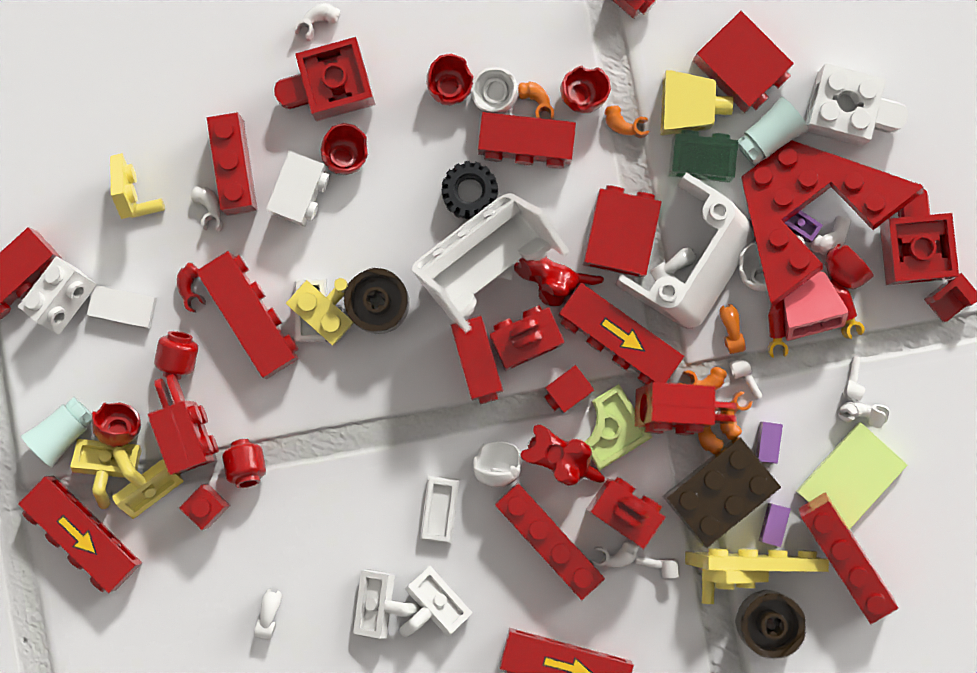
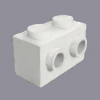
M289 151L266 210L270 214L305 227L308 220L312 221L318 209V203H315L319 191H325L330 178L325 164Z
M56 256L18 307L36 323L60 335L97 284L79 269Z

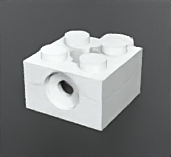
M825 63L817 72L805 122L809 129L807 132L864 146L871 140L874 129L894 133L901 129L908 120V111L902 103L882 98L887 79Z

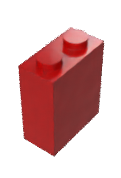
M742 11L699 50L693 59V62L710 79L716 81V85L727 96H733V102L744 113L751 107L757 110L769 98L766 92L773 85L779 89L791 77L788 71L794 64Z
M607 185L606 189L600 188L597 194L583 266L644 278L647 275L662 201L655 200V195L646 192H637L635 196L624 193L625 189L617 186Z
M482 316L466 320L471 327L467 332L456 323L450 325L472 401L479 399L481 405L498 400L497 394L503 392Z

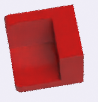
M960 273L958 277L944 282L924 300L942 322H947L963 308L972 306L977 302V291L966 277Z

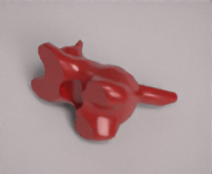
M547 256L539 261L526 260L522 257L519 259V262L514 264V271L522 279L538 284L539 299L545 305L551 307L562 305L564 299L580 283L596 285L604 282L602 276L576 273L565 265L553 262Z
M540 424L534 426L533 432L535 437L530 438L527 444L528 449L521 452L522 460L552 470L554 477L560 483L568 486L576 485L584 477L598 483L605 481V477L601 472L590 466L592 450L587 443L581 439H571L569 442L563 441L545 426Z

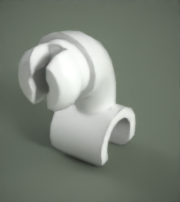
M319 4L310 9L302 20L296 22L294 31L298 35L302 27H309L306 40H311L315 34L312 25L317 21H328L330 24H335L340 17V11L338 8L332 7L331 4Z
M194 187L191 200L197 204L201 203L209 211L201 219L202 227L207 230L208 222L215 219V230L217 232L221 231L223 223L220 219L221 209L216 194L206 187Z
M686 247L681 249L667 263L664 261L652 269L651 275L655 281L664 276L673 277L674 272L692 265L697 259V254H694L692 251L693 248Z
M847 402L840 408L841 413H839L843 421L851 422L856 418L865 417L869 418L868 423L871 426L880 428L888 420L889 408L878 404L871 407L859 402Z
M625 540L622 543L621 550L619 549L614 555H609L608 551L602 547H595L594 549L603 552L604 558L601 562L590 560V562L598 567H624L633 562L637 557L636 553L639 546L634 542Z
M271 588L263 595L261 618L258 619L254 636L265 640H271L272 633L276 627V622H273V618L282 599V594L279 590L274 593Z

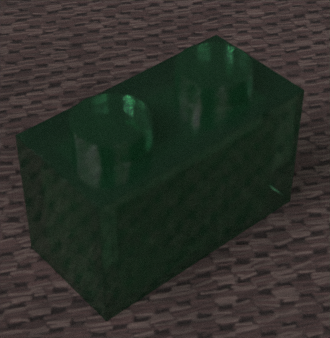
M682 130L680 134H675L672 139L669 176L683 178L687 172L696 179L731 182L735 178L738 140L730 139L731 136L728 134L714 133L712 137L699 136L697 131Z

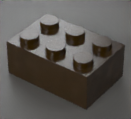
M737 437L727 443L720 452L711 456L662 497L700 544L708 548L782 487L741 437Z

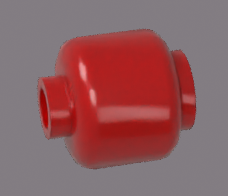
M170 331L168 335L159 338L154 365L163 372L165 378L170 374H174L180 380L182 375H188L194 371L198 345L192 340L193 337L184 332Z
M249 439L233 441L231 447L222 454L226 479L228 482L235 484L237 488L255 486L261 482L260 479L266 474L262 447L250 443Z

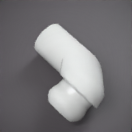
M836 216L832 232L823 237L816 235L812 241L811 247L813 251L827 255L837 244H841L839 248L843 247L851 220L846 217Z

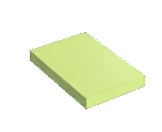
M858 422L795 492L807 503L826 492L849 529H851L908 465L865 425Z

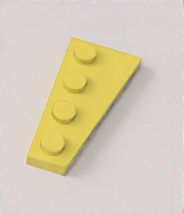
M708 548V552L685 551V564L708 570L829 572V560L817 557V551L798 550V556H790L786 550H768V555L758 554V550L738 549V553H728V549Z

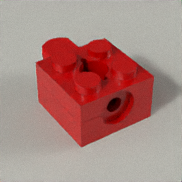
M356 37L295 53L300 74L280 79L276 82L274 88V95L283 108L292 109L309 104L315 121L376 105Z
M923 189L921 195L898 211V218H889L880 225L886 285L941 281L959 276L952 213L930 215L928 193Z
M540 305L524 311L523 319L513 323L511 318L493 326L494 332L490 333V339L505 371L563 346L565 343L549 307L542 310Z
M174 374L166 377L168 387L162 378L155 380V388L163 408L147 415L169 475L182 474L217 461L215 453L219 452L218 445L213 435L208 436L204 425L208 423V418L203 406H197L196 402L185 400L178 379Z
M652 382L636 389L635 427H645L644 433L662 434L664 431H673V429H675L676 435L703 433L704 428L713 426L715 423H736L737 416L715 414V411H736L737 403L715 401L716 386Z
M617 477L613 481L607 478L586 509L642 549H645L666 518L659 513L662 506L647 496L643 495L641 499L633 494L636 488L623 479Z

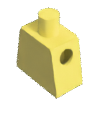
M672 70L665 71L662 84L661 135L709 130L714 125L715 115H732L733 96H716L715 80Z

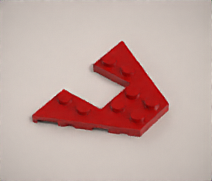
M793 140L741 176L770 305L774 307L823 269V263L785 224L787 220L828 189L832 188L872 230H875L921 195L924 187L921 184Z

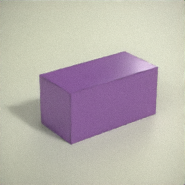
M799 211L785 222L795 235L802 237L807 243L814 240L823 226L802 211Z
M760 422L756 456L761 462L778 464L783 424Z
M768 503L758 541L781 547L791 508Z

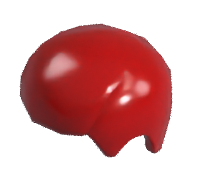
M450 53L439 56L431 63L426 75V85L429 93L437 102H440L442 105L452 106L462 103L470 95L474 76L471 74L467 61L463 57Z
M581 65L568 72L560 85L562 101L570 109L578 113H591L599 109L605 103L611 91L610 79L599 67L586 69Z
M341 123L332 126L321 143L320 151L325 166L333 173L349 175L359 171L368 156L365 133L357 126Z
M837 244L827 253L825 262L828 274L832 280L844 288L856 289L874 277L867 264L849 246L845 245L839 248L841 244Z
M120 402L103 403L97 412H92L93 434L101 443L110 447L125 446L132 442L141 430L140 416L130 405Z

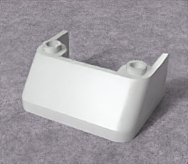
M686 172L677 186L704 202L702 208L703 219L708 225L718 230L684 284L675 277L664 276L659 278L653 284L650 291L624 275H621L615 285L679 326L691 329L699 326L704 321L738 267L741 252L750 243H753L755 236L752 223L730 199Z
M508 193L494 200L419 258L412 266V271L449 318L467 332L471 327L465 318L474 312L477 300L473 295L522 257L526 260L539 261L549 254L551 248L564 256L570 251L544 211L513 193Z

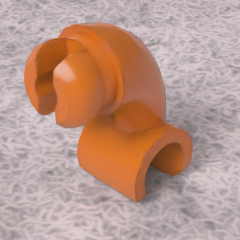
M535 82L519 83V98L522 100L530 98V100H534L539 104L535 113L536 118H540L539 114L541 112L547 111L551 115V120H554V110L550 105V99L546 91Z
M609 106L605 109V121L613 131L622 135H634L637 138H644L649 134L650 131L641 132L637 129V124L646 123L648 118L641 116L633 124H629L621 116V108L619 106Z
M728 304L729 307H724L723 305L720 308L719 314L728 333V336L724 337L725 346L730 354L745 351L746 345L744 336L740 333L738 310L732 304Z
M713 367L710 375H707L703 380H698L697 375L693 371L687 370L682 372V374L690 377L691 385L716 386V390L722 387L727 376V372L719 367Z
M744 391L736 392L731 402L737 403L738 397L743 395ZM752 401L747 402L742 407L737 403L736 411H723L722 413L736 416L738 410L749 409L752 406ZM736 423L720 424L722 434H725L729 440H734L742 433L741 428Z
M711 426L704 428L703 433H698L699 442L706 452L709 451L712 454H717L721 451L724 443L712 432Z

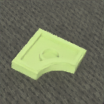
M619 384L592 400L596 411V425L585 443L590 446L592 450L591 459L600 471L651 439L652 436L650 433H644L645 427H635V409Z

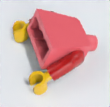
M820 271L774 307L770 306L768 313L769 337L773 338V341L768 345L769 355L774 358L773 348L776 345H782L783 356H787L788 346L782 342V338L785 336L786 340L790 341L841 327L842 335L847 339H852L850 328L853 325L856 327L857 334L862 335L865 328L862 323L855 321L857 313L851 293L834 280H830L826 273Z

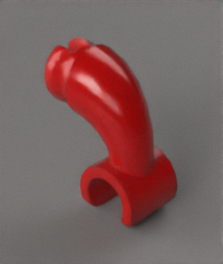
M187 263L178 272L176 279L177 288L184 300L185 308L196 313V310L191 306V301L194 298H198L205 305L206 300L202 295L192 293L191 287L194 279L198 277L196 272L198 268L193 263Z

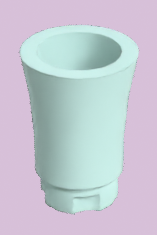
M780 97L763 117L744 132V136L736 141V145L747 160L756 165L763 158L767 159L779 148L809 129L794 106L784 97Z
M73 397L66 405L62 404L49 417L21 435V437L43 462L53 467L70 445L87 430L86 426L92 423V414L79 400Z

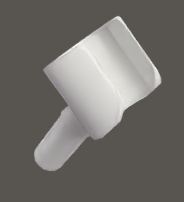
M856 356L852 357L849 380L842 390L844 398L852 402L860 401L865 392V387L856 384L860 357Z
M742 359L730 362L729 366L733 378L744 377L755 399H760L763 395L753 380L750 364Z
M638 556L635 559V564L661 568L662 578H677L679 576V564L674 559L653 560Z

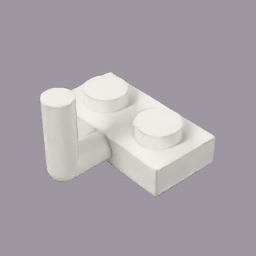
M429 566L405 588L422 609L400 627V634L404 637L411 635L431 618L445 635L449 636L472 612L433 568Z
M361 570L353 634L385 639L387 638L390 614L414 616L422 608L417 602L400 603L392 601L394 574Z

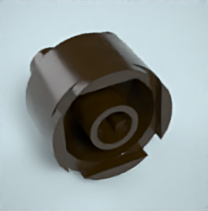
M370 268L350 280L344 293V306L350 319L359 328L373 334H384L397 329L403 323L409 311L410 299L405 285L393 272L382 268ZM377 294H381V298L385 303L374 309V305L369 302L370 298H376Z
M772 590L755 592L748 596L738 609L735 618L738 634L746 646L762 657H788L800 648L805 639L806 620L802 609L794 600L779 592ZM769 618L774 620L773 623L776 625L773 630L767 628L766 621Z

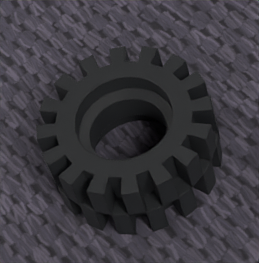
M464 161V164L460 165L458 163L454 165V168L448 170L446 177L442 181L443 201L447 209L458 218L462 217L470 220L498 197L496 177L487 166L483 167L481 163L476 161L475 163ZM473 179L481 185L482 194L477 201L465 202L459 197L458 187L464 180Z

